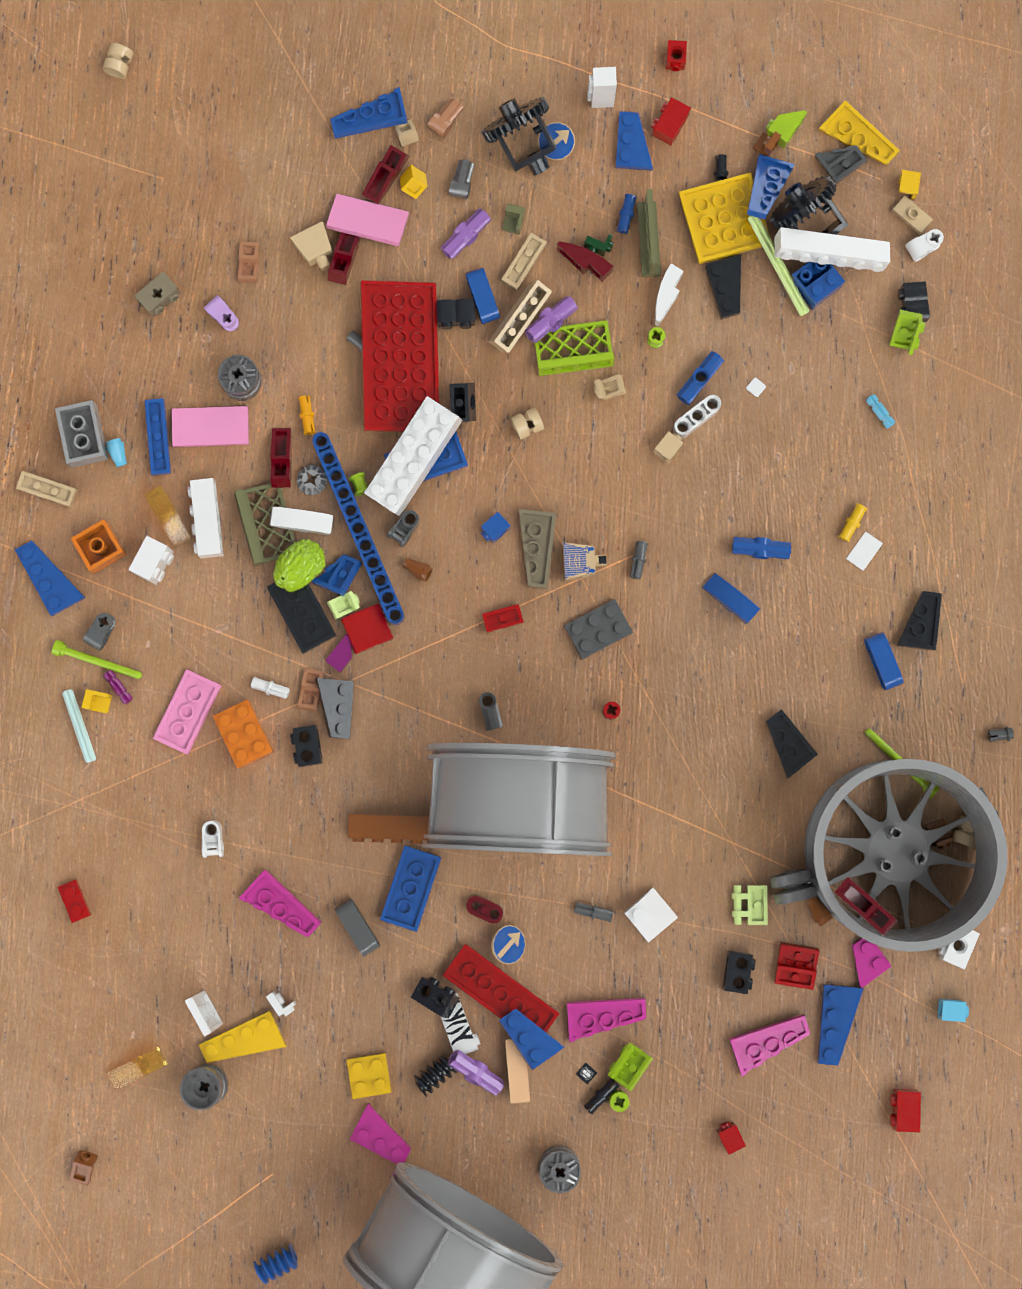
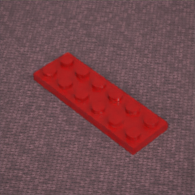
M466 943L442 975L500 1019L517 1009L543 1031L547 1032L560 1014Z

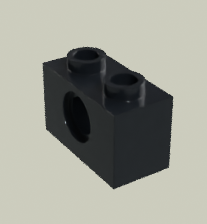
M475 382L450 384L451 412L459 416L462 422L476 421Z

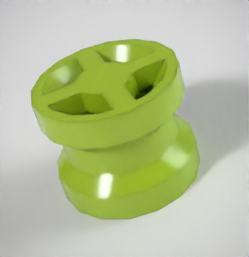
M616 1090L610 1095L609 1102L614 1111L623 1112L628 1108L629 1098L624 1091Z

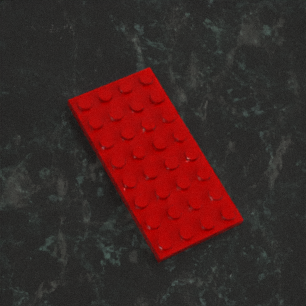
M361 280L364 431L404 432L427 396L439 404L436 283Z

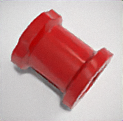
M611 701L605 704L602 712L605 718L613 720L619 716L621 708L618 703ZM608 706L616 708L614 716L611 713H607Z

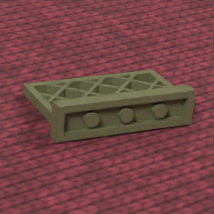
M647 189L644 202H637L642 277L661 276L657 208L656 201H653L652 189Z
M271 483L245 490H235L234 493L254 567L278 560L280 555L276 554L277 552L283 553L280 547L284 541L290 544L295 542L292 530L288 529L285 536L275 531L277 527H274L272 530L263 524L268 516L271 517L270 512L274 505L286 508L281 488H277L278 495L275 500L265 495L267 490L272 488ZM255 492L261 497L257 504L249 501L247 494ZM263 498L272 502L268 511L258 506ZM256 509L266 514L261 523L253 518V513ZM261 527L271 532L266 541L258 536V531ZM272 534L282 538L278 548L268 543ZM266 545L276 550L272 557L264 558L263 549Z

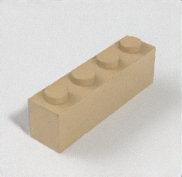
M539 280L531 281L488 342L500 352L509 353L552 291Z

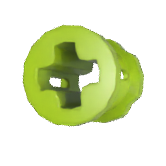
M660 327L652 328L647 339L648 345L653 348H660L665 339V331ZM653 335H655L656 337L660 336L659 341L657 339H653Z
M364 472L349 477V481L352 482L355 490V497L365 495V491L368 488Z

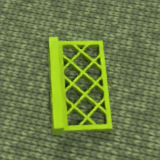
M607 320L561 326L557 331H550L546 334L550 338L545 345L540 341L535 343L539 376L614 367V355ZM604 327L605 333L599 337L593 332L595 328ZM582 329L587 332L583 339L574 335L577 330ZM559 332H565L569 335L564 342L556 337ZM590 335L598 340L593 347L585 342ZM571 337L579 342L575 349L567 345ZM552 340L560 344L556 352L547 347ZM600 343H603L607 346L608 352L600 353L596 348ZM583 345L590 351L587 355H581L577 350ZM563 347L571 352L568 357H562L558 354ZM544 350L552 354L550 359L541 360L540 355Z

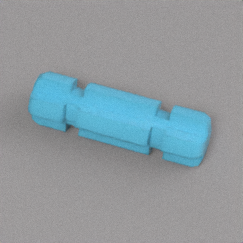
M873 394L866 399V402L869 406L873 407L874 413L880 421L883 420V425L888 429L895 424V420L892 416H889V412L881 402H878L877 396Z

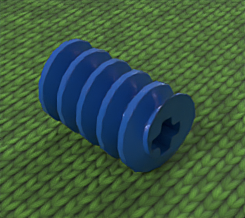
M289 1244V1251L284 1247L281 1248L282 1254L274 1251V1258L267 1254L266 1262L261 1257L260 1265L255 1261L253 1262L254 1269L264 1284L269 1282V1278L275 1280L276 1274L281 1277L284 1272L289 1273L291 1268L294 1270L298 1268L297 1255L291 1244Z

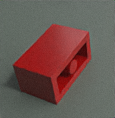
M671 97L669 102L663 104L660 118L656 117L651 126L653 128L652 136L672 146L690 115L691 107Z
M893 1089V1094L890 1095V1104L893 1106V1114H890V1126H893L896 1132L920 1133L921 1092L912 1089Z

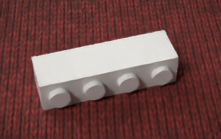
M213 478L191 480L190 486H188V496L192 498L190 514L194 516V524H192V533L196 535L194 552L200 558L224 556L216 481Z

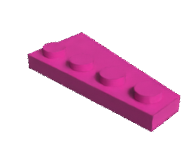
M266 869L239 897L240 900L250 903L254 908L264 911L270 917L278 919L307 938L322 923Z
M645 998L567 1002L569 1043L579 1038L593 1036L595 1033L606 1032L618 1026H625L646 1019Z
M804 1014L729 1038L741 1076L746 1075L754 1067H759L763 1064L762 1062L770 1057L778 1055L786 1047H790L810 1035V1031Z

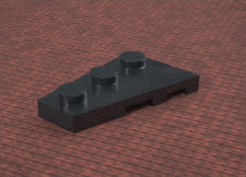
M741 255L706 264L705 270L721 320L739 315Z

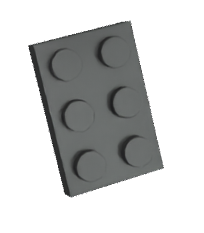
M615 599L564 625L582 660L633 633Z

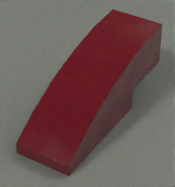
M390 145L383 160L378 163L362 195L379 204L398 177L410 155Z
M341 232L328 269V281L346 285L361 237Z
M561 241L557 243L556 250L583 275L590 270L603 282L613 272L614 266L595 252L571 243Z
M272 428L270 480L272 488L291 487V428Z
M849 877L835 890V893L881 935L885 936L897 922L890 913Z

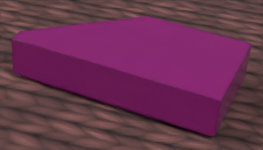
M347 634L325 660L340 673L352 659L351 642Z

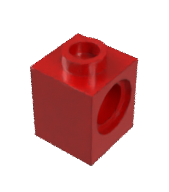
M668 40L666 69L674 72L685 69L687 41ZM676 54L679 55L681 58L674 59L672 55Z
M730 1121L719 1125V1129L716 1131L728 1155L746 1147L734 1122L730 1123Z

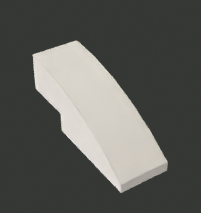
M670 264L659 288L655 307V325L657 327L680 292L675 287L682 278L684 271L673 264Z
M272 507L269 526L305 533L329 535L331 534L333 515L299 509Z

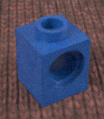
M497 512L481 526V535L486 541L491 540L495 543L511 529V525Z

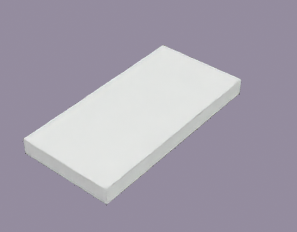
M202 991L185 1001L204 1037L223 1025L206 991Z

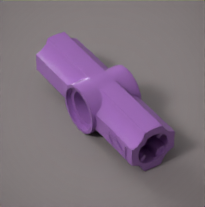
M479 208L466 222L463 221L459 224L453 235L440 247L443 253L453 260L466 246H470L476 240L478 233L491 221V218L484 210Z
M566 296L552 308H545L540 313L539 318L525 329L528 339L532 343H536L550 331H557L562 326L564 320L577 310L575 301L571 297Z
M455 1050L449 1057L448 1065L463 1074L468 1082L482 1087L494 1096H497L503 1089L504 1080L489 1071L488 1066L484 1063L473 1060L460 1050Z

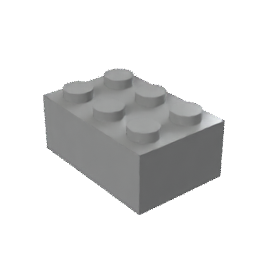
M93 400L55 408L67 465L74 468L109 460L98 406Z

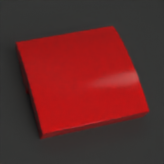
M379 604L341 619L355 654L367 651L394 639Z
M780 942L774 983L813 990L817 974L816 967L820 952L819 948Z

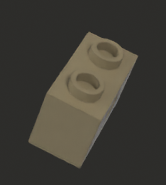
M162 272L135 295V298L154 317L155 315H160L165 310L164 307L169 303H174L179 298L181 292L169 277Z

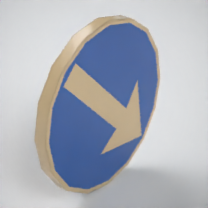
M551 122L546 126L557 149L545 156L552 160H562L569 156L574 149V133L564 123ZM543 132L538 137L539 149L549 144Z
M512 925L499 928L492 938L491 947L493 955L500 963L513 964L520 960L526 947L522 931Z

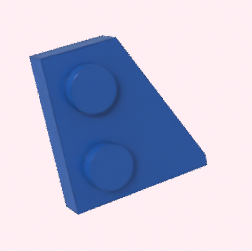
M342 555L334 564L325 569V573L318 578H314L312 583L345 596L362 563L359 560Z

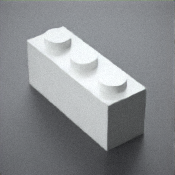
M616 67L593 68L592 75H589L587 100L588 102L591 101V108L614 107L617 87Z

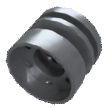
M232 355L220 364L218 380L226 394L232 399L247 401L259 393L262 386V377L255 363L249 357ZM239 373H241L242 376H239V378L236 379L235 375L237 376L239 375Z
M204 1064L189 1071L180 1083L182 1100L188 1107L194 1110H205L214 1106L225 1097L228 1091L226 1074L220 1067L213 1064ZM209 1083L210 1086L205 1089L203 1085Z
M557 1145L544 1151L539 1162L540 1179L544 1186L550 1191L560 1194L569 1192L576 1187L580 1180L581 1169L579 1159L573 1150L567 1146ZM563 1167L564 1174H556V1168L561 1169Z

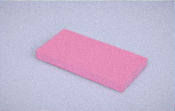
M336 194L326 228L399 246L409 212Z
M248 406L172 409L173 447L249 445Z
M186 669L153 739L189 755L222 685Z

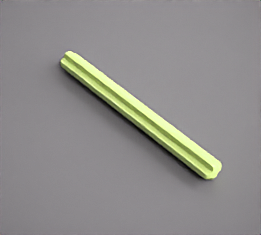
M749 216V223L799 315L807 314L809 308L782 258L775 257V245L761 219Z

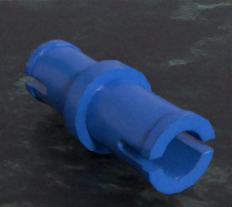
M625 194L623 207L619 211L620 219L616 229L619 233L628 234L631 218L634 217L633 209L637 199L635 195Z

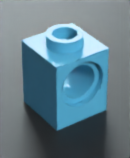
M939 999L938 1019L966 1022V1018L969 1016V1007L966 1006L967 1002Z

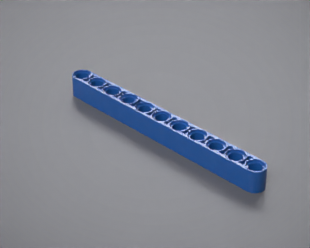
M319 432L314 435L312 440L315 450L385 615L392 625H400L405 618L404 612L330 438L326 433ZM322 438L327 440L324 446L317 445L318 440ZM327 456L334 457L332 463L327 464L324 462ZM340 473L342 476L340 480L333 481L332 475ZM342 490L349 491V495L346 498L339 497V493ZM350 507L356 508V513L352 516L346 514L347 509ZM358 524L364 527L361 533L354 532V527ZM362 543H371L370 549L366 551L362 550ZM371 559L378 560L377 567L370 568L368 566ZM380 576L386 578L385 584L381 586L376 584V579ZM384 595H393L392 602L385 603L383 601ZM394 611L401 613V617L396 621L390 618L391 613Z

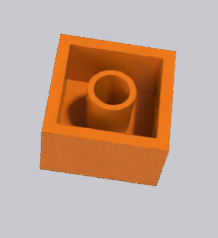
M105 519L70 538L86 567L93 574L127 556L112 527Z

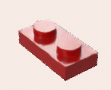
M519 604L482 614L487 633L524 623Z
M77 879L57 887L71 923L91 916Z

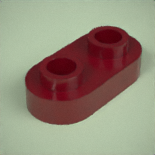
M472 896L466 903L467 911L471 915L489 923H498L503 918V909L498 904L480 896ZM474 902H478L480 904V907L478 909H474L472 907V904ZM491 910L497 911L496 917L490 915Z

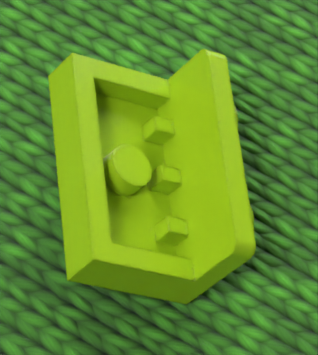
M899 310L890 339V346L908 349V355H913L914 349H918L919 333H923L925 328L922 314Z
M628 1043V1045L621 1049L618 1060L610 1066L608 1076L629 1091H632L653 1058L636 1045Z

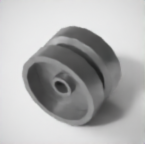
M811 868L790 870L770 877L772 888H785L774 894L776 905L818 896L815 885H803V883L809 882L814 878Z

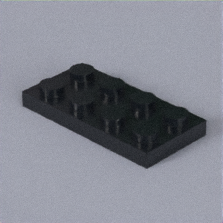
M275 582L267 586L302 654L337 636L309 583L293 592H288L285 588L278 587Z

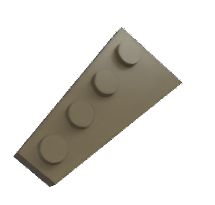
M519 509L528 587L547 589L556 513Z

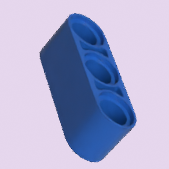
M484 268L465 273L481 323L485 324L500 319Z
M881 632L864 639L866 649L883 689L886 691L903 684L902 674L885 634Z

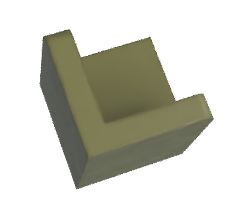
M507 203L502 230L520 235L525 217V208Z

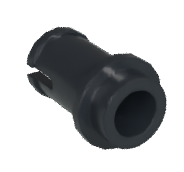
M716 155V171L714 176H716L717 180L727 179L729 175L727 171V155Z

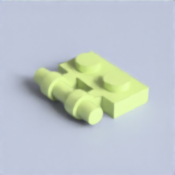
M734 885V893H732V899H734V911H732L734 925H742V917H747V925H768L767 885H747V893H741V885ZM741 899H747V911H742Z

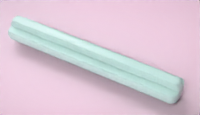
M71 689L62 692L82 754L86 763L96 760V756L74 692Z

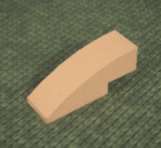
M505 1040L511 1104L530 1102L527 1063L512 1040Z

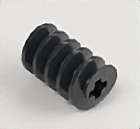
M439 1055L440 1062L438 1063L433 1060V1068L426 1065L428 1072L420 1070L421 1078L414 1075L416 1085L426 1097V1091L434 1092L432 1086L440 1087L438 1081L445 1083V1076L452 1078L451 1071L458 1073V1071L448 1065L447 1057L444 1058Z

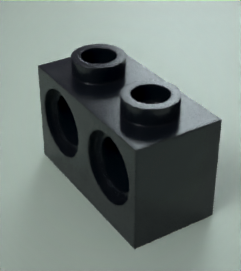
M311 725L294 728L290 738L292 745H295L296 752L293 753L295 764H298V767L323 764L318 726ZM301 733H309L310 737L307 742H301ZM305 751H311L313 755L312 759L308 762L303 759Z
M727 951L722 987L724 991L748 994V990L752 989L753 978H750L751 970L754 971L756 962L752 954ZM743 957L746 960V964L744 967L738 968L736 961L738 958ZM741 977L743 979L741 987L733 985L735 978Z
M431 976L429 979L422 977L411 998L439 1016L449 1019L460 999L455 995L456 991L448 986H445V988L439 985L440 981ZM430 987L431 993L427 996L426 990ZM446 996L447 1002L445 1005H442V998Z

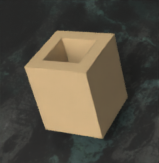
M668 431L653 453L669 464L682 447V438L675 432L671 433Z

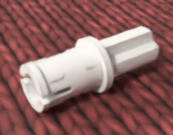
M254 677L251 683V689L265 692L268 696L272 694L287 699L290 689L274 684V681L268 682Z

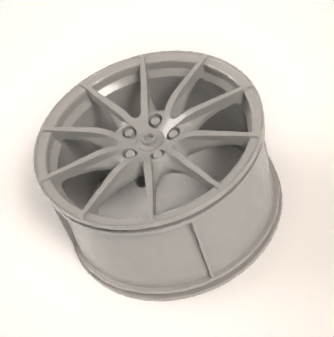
M434 743L427 745V751L431 752L427 759L433 761L428 832L423 835V838H427V843H422V847L612 856V852H607L608 847H611L612 844L608 843L607 769L615 768V763H612L611 760L616 759V753L584 748L524 744Z
M898 759L873 762L856 768L842 776L829 787L816 804L808 822L804 844L806 869L811 868L814 877L810 883L816 886L818 899L831 912V915L863 939L881 947L897 951L933 950L949 945L969 934L987 917L1001 893L1007 871L1008 857L1005 833L997 812L989 799L973 782L959 772L926 760ZM889 775H910L930 781L921 800L906 821L901 820L891 793ZM879 776H883L887 806L886 819L883 822H878L865 814L846 796L860 783ZM937 785L956 800L965 812L966 817L937 829L925 831L921 827L923 810L933 788ZM842 800L853 809L870 832L869 838L825 836L831 817ZM966 821L970 822L976 844L975 864L958 861L930 850V845L949 830ZM824 840L849 845L862 851L865 858L854 868L827 880L823 858ZM951 864L974 868V873L966 892L954 907L934 886L927 872L929 866ZM870 872L876 873L869 896L875 900L888 885H894L900 897L905 929H890L885 936L881 935L869 923L863 921L860 915L856 917L849 912L835 897L830 885L847 877L850 878ZM916 880L933 893L950 911L934 922L911 928L908 914L910 882Z
M403 1162L396 1164L395 1171L391 1175V1182L358 1240L351 1244L349 1250L343 1256L345 1267L365 1289H548L552 1281L557 1277L558 1272L563 1268L562 1260L549 1246L499 1209L435 1173Z

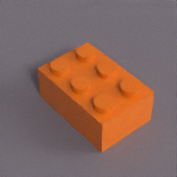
M247 699L213 716L237 769H242L275 753L250 700Z

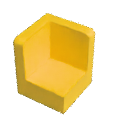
M410 165L400 176L401 190L417 199L427 187L426 174Z
M902 170L898 177V183H900L899 192L911 194L910 199L914 200L918 195L921 172Z
M86 689L81 708L107 714L113 695Z

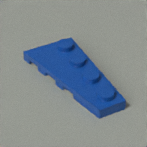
M759 154L747 215L766 219L795 164Z
M32 540L15 549L52 617L86 598Z

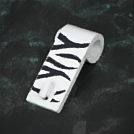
M446 997L442 999V1001H441L442 1005H445V1004H446V1002H447V998H446ZM459 999L449 1019L443 1017L441 1019L453 1052L460 1050L464 1054H468L478 1050V1045L481 1043L477 1033H472Z

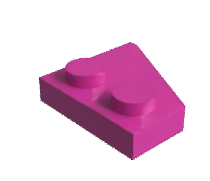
M863 938L852 944L860 988H863L892 967L876 944Z

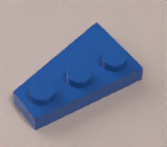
M620 111L615 168L653 171L639 113Z
M517 1009L499 1020L531 1070H534L565 1048Z

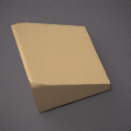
M407 120L408 123L394 126L401 146L419 141L412 120Z

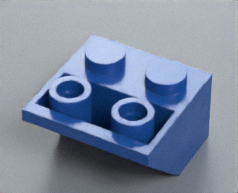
M808 262L792 274L798 290L811 310L841 289L845 283V280L831 264L821 265L816 262Z

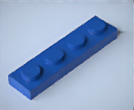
M164 398L144 400L151 475L171 474Z

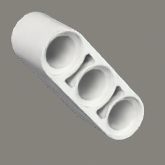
M716 395L706 397L675 422L673 432L681 438L690 435L717 414L721 407L720 398ZM712 401L716 404L717 408L710 409L707 403ZM699 413L702 419L699 421L694 420L692 414ZM683 424L686 426L687 431L680 432L677 426Z

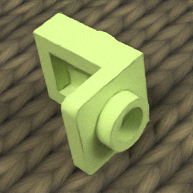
M352 591L347 592L345 596H339L327 602L335 620L360 608L359 599Z

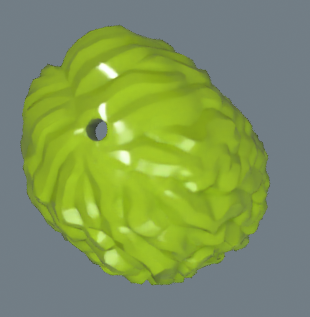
M309 539L294 542L278 556L273 573L275 584L280 588H285L288 592H293L306 586L326 567L324 551L318 543Z

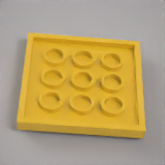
M751 172L683 190L678 193L698 264L762 248L757 235L748 221L750 215H747L753 184ZM761 219L765 229L768 232L765 219Z

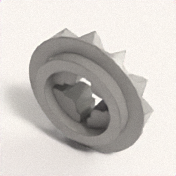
M312 464L303 467L298 472L297 485L307 495L319 494L327 485L326 473L319 466ZM308 473L312 477L317 476V478L315 479L316 486H314V484H312L311 482L307 483V481L309 480L307 475Z

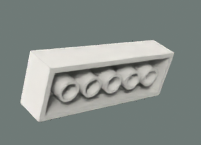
M427 396L366 489L365 494L393 513L401 516L459 427L462 419Z

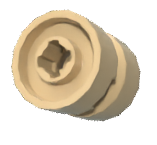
M111 43L107 53L109 58H106L104 61L103 71L115 78L125 79L129 69L127 64L131 63L133 51L124 45Z
M535 407L525 411L524 415L518 414L510 418L519 440L530 436V432L535 434L544 430L543 422Z
M966 821L958 825L959 830H955L953 842L968 846L967 848L975 850L974 833L970 822Z

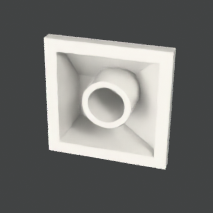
M654 888L650 889L623 912L648 943L678 918Z

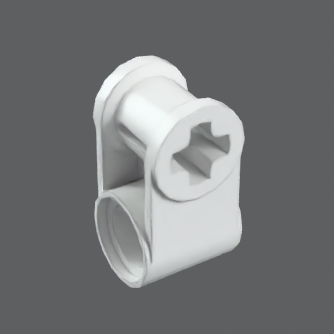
M933 229L920 237L914 238L905 247L914 262H917L937 250L944 236L940 230Z
M216 820L208 821L202 827L203 858L213 855L223 857L224 855L222 825ZM210 824L215 825L217 828L214 835L208 832Z

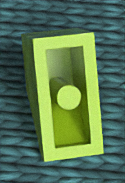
M802 110L780 114L775 120L771 119L766 127L768 130L767 135L772 137L775 131L782 135L778 145L784 149L804 121L807 111Z

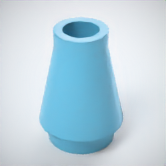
M120 438L106 442V450L116 467L126 465L124 442H121Z

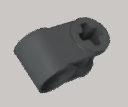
M413 510L405 511L391 528L387 537L396 540L403 548L420 524L418 514ZM409 515L416 517V521L413 524L406 523V518Z
M106 613L97 615L93 624L86 632L83 642L101 651L116 625L115 618ZM107 619V622H109V624L104 625L102 620Z

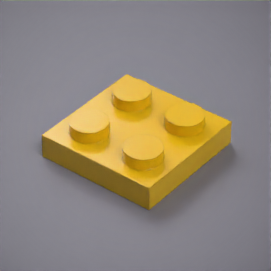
M386 1053L347 1059L353 1099L392 1092Z

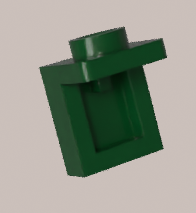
M609 234L605 243L587 235L584 248L604 257L606 252L610 253L614 245L612 241L613 235Z

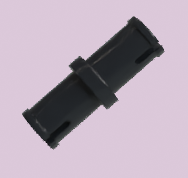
M609 1078L600 1090L597 1089L595 1091L596 1094L584 1105L586 1110L592 1106L588 1111L590 1114L593 1115L604 1102L608 1101L609 1096L620 1087L617 1082L614 1083V1079Z

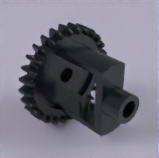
M545 97L536 98L522 106L518 105L515 98L500 105L498 108L502 117L493 121L481 132L485 141L493 143L498 139L515 172L527 165L533 176L547 170L550 166L545 155L556 150L557 146L541 117L549 109ZM534 117L539 125L535 126L533 131L536 135L543 132L549 144L516 162L502 134L504 137H507V132L510 131L513 134V129L515 128L520 131L519 126L523 124L527 127L526 122L533 123L532 118Z
M827 175L825 177L821 176L819 179L817 177L814 181H809L807 185H802L801 182H798L791 186L785 192L787 197L784 199L785 201L775 208L770 217L771 223L777 230L781 227L799 230L797 221L804 223L803 218L807 217L810 219L809 214L813 212L816 215L815 209L819 208L824 214L831 211L837 219L820 233L837 235V233L848 226L847 221L832 201L831 196L835 195L836 184Z

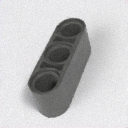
M351 898L334 909L363 957L380 947L377 938Z

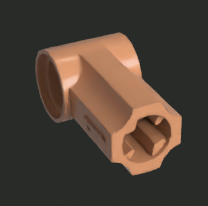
M450 98L441 111L432 116L428 127L444 138L451 130L452 123L463 111V106L456 99Z

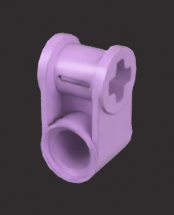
M218 295L203 307L225 330L234 331L238 328L239 320Z

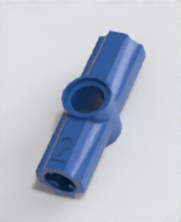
M711 351L694 371L693 375L676 394L680 401L690 405L699 392L707 385L711 377L724 363L719 354ZM699 374L703 375L705 377V381L699 382L696 380L695 376Z
M734 537L732 554L748 555L757 559L777 558L789 560L791 543L771 541V539L755 537L754 539Z

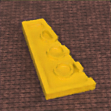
M846 100L819 128L820 131L848 146L857 145L864 155L885 166L900 152L894 144Z
M271 1010L199 1044L206 1063L287 1046Z

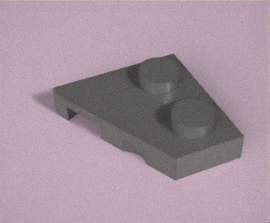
M857 145L815 154V157L835 184L867 162L866 157Z

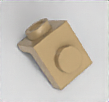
M618 374L604 380H594V391L599 399L608 400L626 393L622 375Z

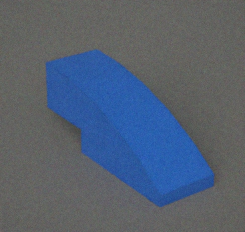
M716 573L702 587L745 624L760 610L749 598Z

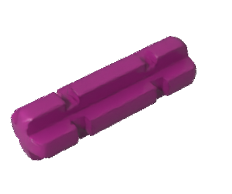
M107 671L103 677L109 682L117 696H120L123 704L131 702L133 697L130 693L126 692L127 689L121 681L116 678L113 671Z

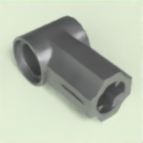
M465 159L458 161L454 179L452 178L449 188L450 196L468 199L474 163Z

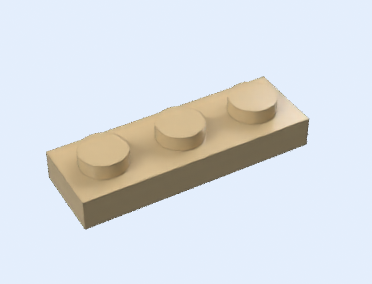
M530 233L502 277L501 282L518 291L547 245V242Z
M25 471L21 472L16 486L17 490L70 508L77 493L75 488Z

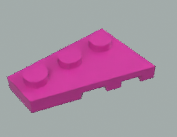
M368 1103L350 1140L395 1164L404 1163L411 1147Z

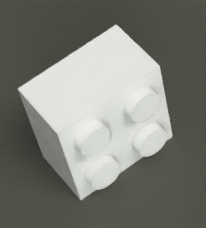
M146 536L129 571L157 585L165 576L164 570L166 566L172 563L174 551L168 546Z

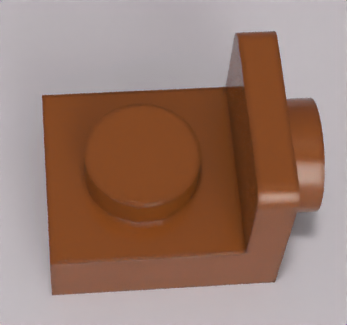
M776 131L772 137L762 133L753 149L769 157L778 145L782 135Z
M944 818L925 824L926 830H932L942 827L946 823ZM948 831L933 842L932 845L933 847H939V849L948 847L950 842L954 841V837L950 836Z
M80 1150L73 1161L69 1180L88 1186L98 1155Z

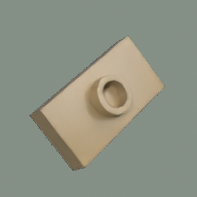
M906 196L892 209L895 215L919 235L933 221L929 215Z

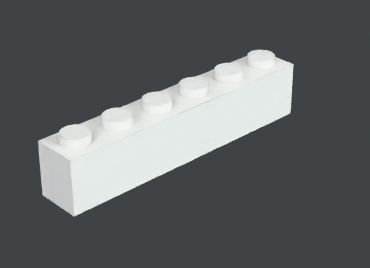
M781 227L775 235V257L784 260L793 259L800 260L801 262H816L821 265L831 264L838 267L846 266L858 270L868 269L880 272L884 271L890 263V242Z

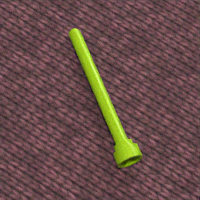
M56 640L51 652L53 655L59 657L61 655H68L136 679L142 677V673L68 648L65 642Z
M866 729L865 734L892 760L903 759L872 729ZM911 776L923 788L922 790L925 793L930 782L928 783L922 778ZM937 785L933 788L929 799L939 791L940 788Z

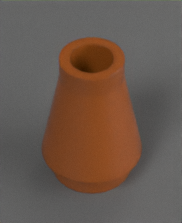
M407 558L403 564V568L407 569L419 581L423 580L426 582L433 571L429 564Z
M816 896L806 902L815 923H818L819 926L833 919L831 912Z

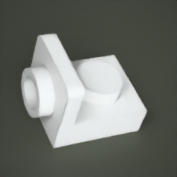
M273 991L266 996L278 1016L284 1014L286 1017L295 1010L293 1006L297 1003L293 1001L285 1007L283 1005L285 1000L280 993L276 994Z

